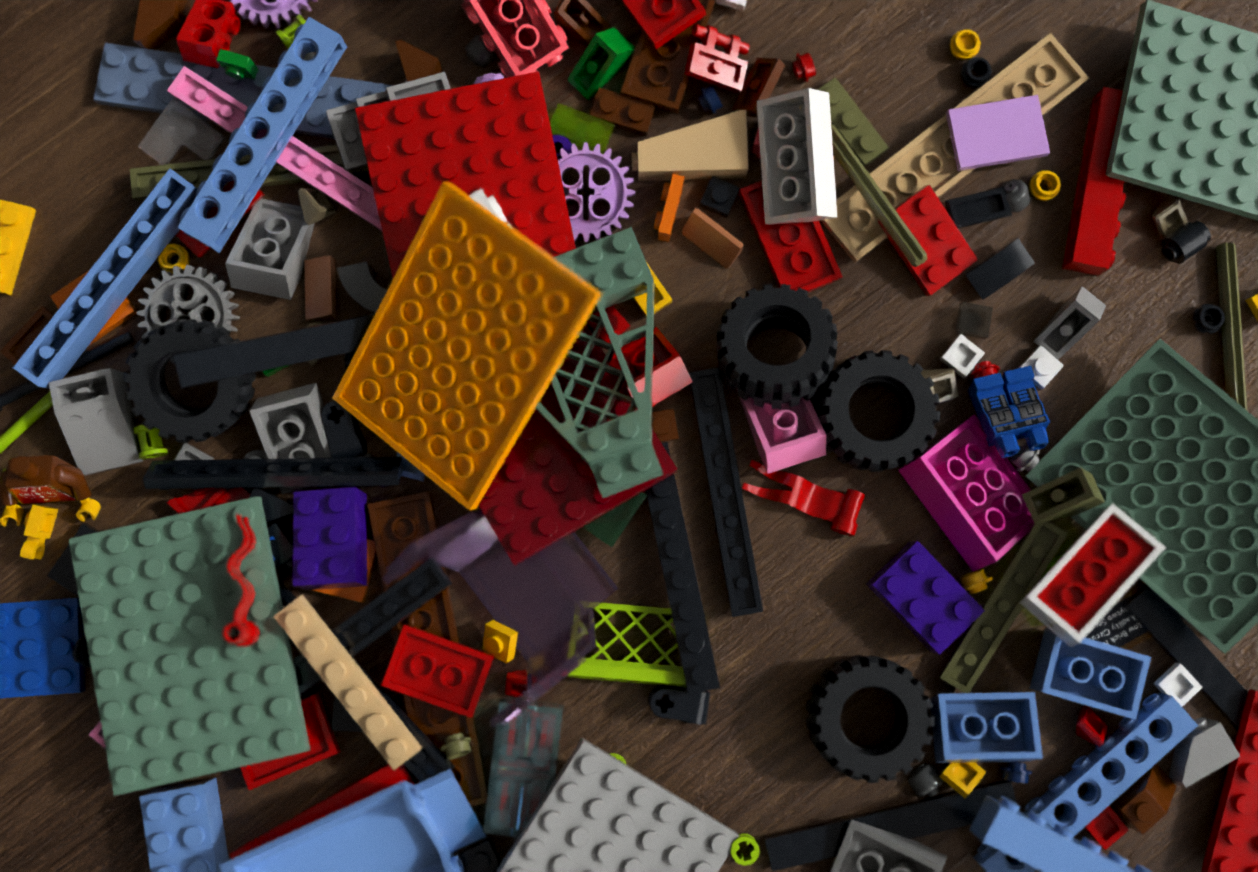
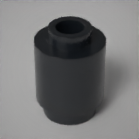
M1200 221L1187 222L1162 240L1161 252L1168 261L1181 264L1206 247L1207 242L1211 239L1210 231Z

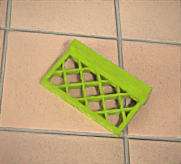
M576 600L568 677L687 688L683 667L676 666L668 657L678 647V643L665 653L654 640L666 628L676 638L675 630L670 625L673 623V619L671 618L667 622L662 616H672L670 608ZM581 608L594 609L602 619L588 630L580 621ZM601 610H607L611 612L605 616L601 612ZM616 612H626L633 622L619 633L608 619ZM632 613H641L642 615L636 619ZM648 614L657 615L664 624L651 636L639 623ZM605 622L616 637L602 647L591 633ZM636 625L647 639L633 650L622 636ZM581 627L585 634L579 638V628ZM587 637L599 649L591 658L577 657L578 644ZM618 639L630 651V654L622 661L612 660L605 651ZM649 642L662 655L653 664L644 663L637 655V652ZM603 654L607 660L596 658L599 655ZM634 656L639 663L627 661ZM665 659L669 665H660L659 663Z

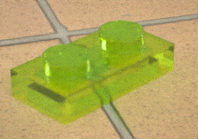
M558 103L550 122L552 135H562L568 138L571 143L583 147L584 142H587L591 151L594 150L598 143L600 144V153L604 154L614 130V124Z

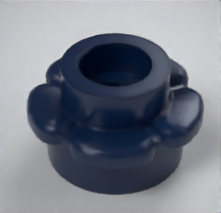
M712 85L706 89L701 87L703 94L698 96V99L704 111L707 113L711 110L713 114H716V111L722 108L723 105Z
M1006 762V767H1000V770H1002V780L1028 784L1029 774H1032V771L1026 770V763Z

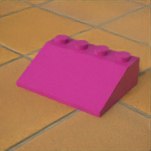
M975 414L898 470L973 572L997 562L1030 531L1034 524L1022 494L1031 491V489L1007 457L1001 458L995 445L988 446L987 436Z

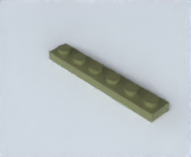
M1050 522L1033 524L982 606L985 611L970 625L939 675L941 679L963 693H970L1023 608V605L1019 602L1039 582L1067 537V532Z

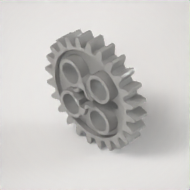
M186 265L184 271L181 267L173 266V275L163 270V280L154 277L151 279L155 286L154 289L144 287L143 290L149 295L148 299L138 300L141 304L145 305V310L136 311V314L144 316L145 321L137 325L148 330L143 334L142 339L147 337L148 333L156 328L176 321L186 320L188 315L191 319H195L196 322H202L205 320L206 312L210 309H213L215 314L212 321L214 327L218 329L224 327L230 332H238V329L231 325V321L239 320L240 316L232 314L231 310L239 307V304L229 302V299L235 293L229 290L223 291L228 283L223 280L217 281L218 275L216 273L210 272L207 275V269L198 267L195 272V268L190 265ZM192 286L194 295L191 300L187 301L185 299V291ZM208 296V300L203 303L205 297ZM169 307L171 318L165 322L163 312ZM172 356L170 358V362L175 363L174 357Z

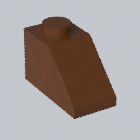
M140 0L133 41L140 48L156 50L180 32L191 10L189 0Z
M1156 763L1109 806L1127 827L1144 835L1167 814L1177 786Z

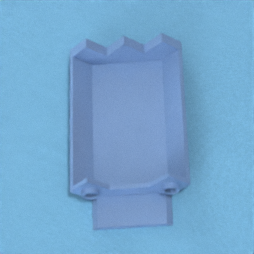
M448 769L416 785L406 781L400 782L227 861L220 866L222 872H464L458 855L454 856L453 853L488 836L451 769Z

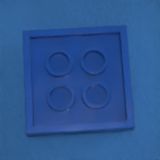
M79 598L0 603V698L85 692V667L75 662L72 657L74 644L78 639L84 637V623Z

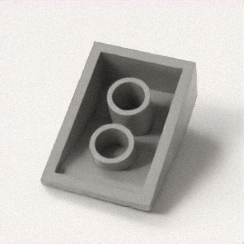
M260 199L253 206L225 262L231 288L291 300L302 275L304 260L306 259L314 223L307 225L304 221L301 206Z
M317 383L260 397L254 402L249 411L268 459L332 458L321 416L325 405ZM312 486L295 487V488L279 487V488H280L281 493H282V494H285V493L293 492V491H296V490H300V489H304V488H308V487H312Z
M851 820L831 872H942L948 856L915 840Z

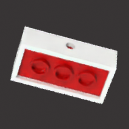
M1112 503L1093 521L1019 603L1068 646L1072 647L1079 644L1166 547Z

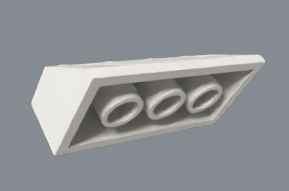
M807 88L757 101L765 224L813 222L837 218L829 93Z

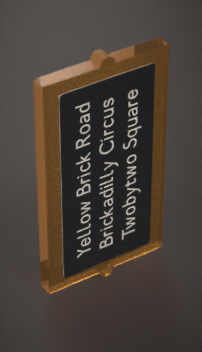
M1142 581L1129 588L1085 638L1126 650L1150 638V634L1123 606L1145 583Z

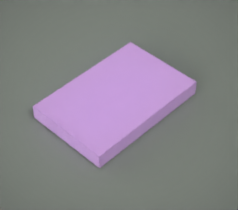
M1038 95L954 108L946 112L957 171L1045 157L1050 154Z

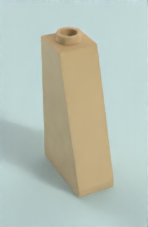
M746 110L735 111L639 141L637 152L632 153V171H638V181L671 180L673 174L685 176L684 180L711 179L712 176L719 179L746 178L748 172Z

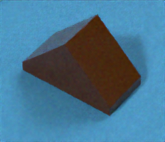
M561 0L554 11L555 24L563 29L566 36L588 47L596 33L610 28L605 19L586 0Z
M403 40L395 41L407 82L443 71L438 58Z

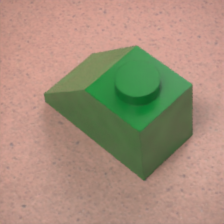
M615 27L596 33L567 80L589 100L597 93L598 88H603L621 71L635 47Z

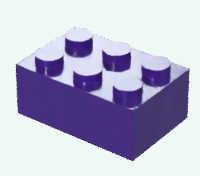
M356 487L294 492V587L304 590L367 586L366 493Z
M918 541L908 542L866 583L930 652L938 655L985 611Z

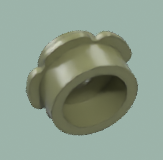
M457 733L445 738L446 745L440 748L442 752H445L447 760L456 759L472 751L469 744L471 738L464 737L463 733Z

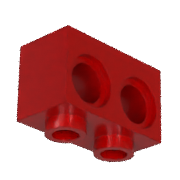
M195 0L176 38L183 61L219 68L220 64L217 61L220 49L229 51L234 35H237L240 30V19L236 15L233 3L222 0Z

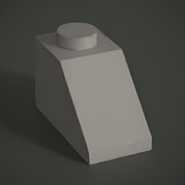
M1082 286L1057 311L1035 338L1034 342L1039 346H1043L1059 360L1101 319L1106 305Z
M1204 717L1194 719L1198 726L1175 747L1168 776L1173 783L1187 788L1240 757L1221 722Z

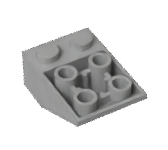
M106 368L48 382L54 413L77 468L83 472L84 476L143 462V459H139L138 456L141 449L138 435L134 434L133 431L136 424L131 410V399L126 400L124 391L128 389L127 382H123V372Z

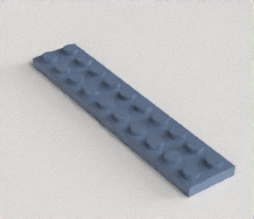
M105 43L93 100L102 105L209 120L167 91L183 66L247 107L252 102H256L262 92L261 89L265 79L272 76L276 68L256 65L258 72L255 80L246 77L243 80H237L225 74V70L221 65L219 68H213L183 61L182 55L178 53ZM329 76L294 133L334 139L326 110L354 103L358 98L383 92L386 90V87L394 85ZM300 78L291 79L287 86H295ZM276 104L271 112H279L284 104Z

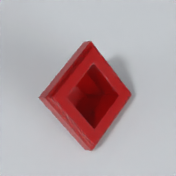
M526 669L508 672L505 694L534 701L536 700L539 679Z
M1083 705L1076 723V735L1098 747L1102 746L1108 726L1088 706Z

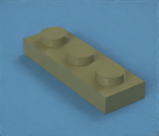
M836 77L818 89L819 91L829 93L831 124L835 125L864 167L887 152L889 149L888 145Z

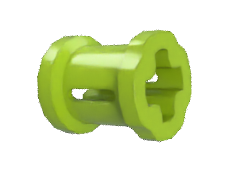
M300 14L296 16V21L284 30L278 29L276 31V34L288 49L294 41V34L297 28L306 22Z
M144 425L133 428L134 434L138 435L141 452L138 454L139 459L158 458L168 454L167 448L163 447L162 438L158 436L160 431L158 428L155 427L149 430Z

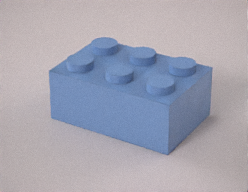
M1045 628L1030 689L1136 720L1151 657L1088 638H1084L1079 644L1070 647L1049 628Z
M1035 692L937 694L930 698L933 706L930 708L931 715L934 716L932 730L936 763L1031 762L1043 758Z
M216 777L154 789L140 796L151 872H222L220 865L229 861Z

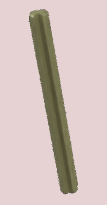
M831 124L833 155L913 267L923 264L927 260V253L835 125Z
M1226 242L1216 247L1220 308L1225 315L1224 323L1221 326L1226 394L1247 410L1236 245Z

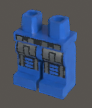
M1031 366L1005 371L1002 376L1001 373L975 378L968 389V394L982 429L987 436L988 446L995 445L1001 458L1018 454L1020 448L1017 440L1026 439L1030 451L1043 449L1049 443L1046 428L1050 420L1048 415L1045 414L1043 403L1039 399L1033 379L1035 375Z

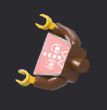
M19 456L11 458L8 461V468L4 469L0 476L1 503L6 506L0 518V523L4 527L7 526L9 518L15 519L17 526L20 525L24 510L21 506L17 505L18 502L20 504L77 500L81 502V505L76 513V517L81 522H85L88 514L95 520L101 505L98 501L89 498L92 494L83 472L56 456Z

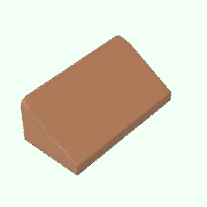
M698 208L693 210L682 229L683 236L727 269L741 254L744 246L742 242Z
M331 255L304 260L305 320L337 319L336 260Z

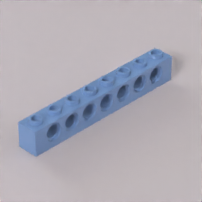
M308 17L304 25L301 24L297 28L290 48L280 55L275 72L272 76L265 79L260 96L256 102H252L247 108L246 118L240 128H236L232 132L225 152L215 159L213 171L208 179L199 185L196 191L197 197L192 205L182 212L178 229L217 253L221 252L345 52L347 46L340 34ZM310 52L316 53L311 60H303L306 54ZM300 78L295 86H287L291 79ZM276 104H284L279 112H271ZM267 129V133L263 138L255 139L258 131ZM251 155V159L246 165H239L243 156ZM229 181H234V187L228 192H223L224 185ZM213 207H218L217 214L213 218L207 219L208 211Z
M1154 693L1148 696L1142 702L1143 707L1138 711L1136 720L1124 717L1118 724L1119 728L1113 734L1105 736L1102 746L1098 747L1095 745L1096 749L1088 756L1084 755L1078 758L1072 764L1073 769L1064 777L1060 776L1054 779L1048 786L1049 790L1043 796L1036 797L1025 806L1026 811L1023 813L1027 814L1031 810L1047 819V825L1054 828L1057 823L1076 835L1198 725L1173 696L1163 693ZM1155 720L1157 729L1153 734H1150L1149 724ZM1132 740L1134 749L1131 754L1126 755L1125 746ZM1109 761L1111 765L1110 772L1103 776L1101 772L1102 766L1105 762ZM1086 782L1087 792L1079 797L1078 787ZM1063 803V814L1060 817L1055 818V807L1058 804ZM985 843L978 847V853L973 857L985 872H1035L1037 870L1016 858L1006 859V853Z

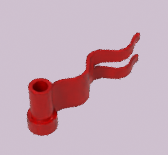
M751 460L750 467L767 478L792 488V491L766 489L746 483L742 484L741 489L767 500L787 504L807 515L832 522L831 530L849 537L855 536L858 527L856 520L865 494L853 489H847L846 494L817 486L805 478L792 473L775 471L768 474L764 465Z
M236 514L237 522L243 531L244 540L242 546L229 558L227 569L229 574L240 583L243 594L240 603L235 609L234 622L229 623L224 628L223 636L230 643L248 647L257 642L260 630L255 622L247 620L248 610L254 602L255 590L254 586L241 574L240 565L242 560L254 549L256 536L249 524V518L244 517L243 524L241 515Z

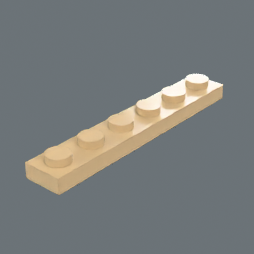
M303 595L273 616L393 770L397 769L421 750L422 746Z

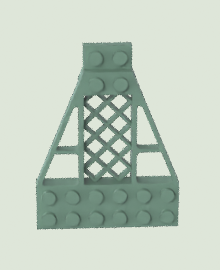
M632 227L553 257L601 292L602 295L587 319L597 323L592 336L579 332L576 337L588 342L583 355L569 349L565 358L569 357L579 361L574 373L570 374L560 370L565 360L564 358L551 380L564 414L565 422L559 423L540 402L535 407L592 469L603 498L663 475L652 447L654 293L656 288ZM647 292L646 325L621 335L615 334L605 309ZM599 312L600 317L594 315L593 313ZM604 327L611 343L598 339ZM646 337L645 389L643 392H638L621 348L625 344ZM595 345L608 350L602 363L589 358ZM614 353L622 370L609 366ZM585 364L599 369L593 382L580 377ZM605 372L619 377L613 390L599 385ZM557 376L570 380L564 393ZM625 380L632 397L619 393ZM576 383L590 388L584 401L570 397ZM596 391L610 396L604 410L590 405ZM616 399L630 404L626 414L621 417L610 413ZM567 403L580 407L575 420H573ZM586 411L600 415L596 426L593 428L580 424Z

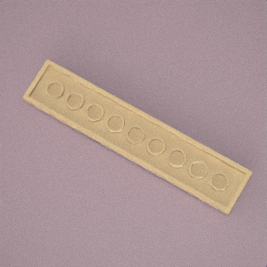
M1050 33L955 108L1038 95L1043 116L1082 86L1089 77ZM944 115L871 172L870 176L893 208H895L923 186L929 184L939 198L976 168L957 171L947 116ZM853 186L836 200L837 218L820 220L854 263L888 238L877 222L879 218L856 186Z

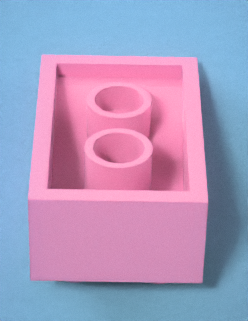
M750 397L746 401L740 398L757 450L768 474L826 455V433L810 399L806 401L802 397L797 406L789 407L788 403L781 404V409H772V404L764 403L763 407L753 405L754 399Z

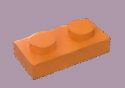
M673 174L671 183H664L661 200L666 201L663 212L657 211L653 228L658 230V240L670 241L685 176Z

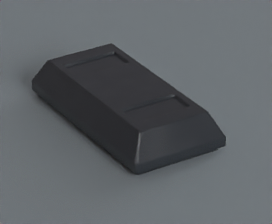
M1004 187L945 201L948 213L957 228L1012 216Z

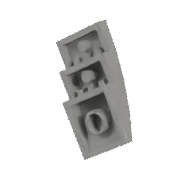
M441 72L386 87V90L383 92L356 99L354 103L326 110V115L345 170L351 171L368 166L355 111L356 107L451 89L446 73Z

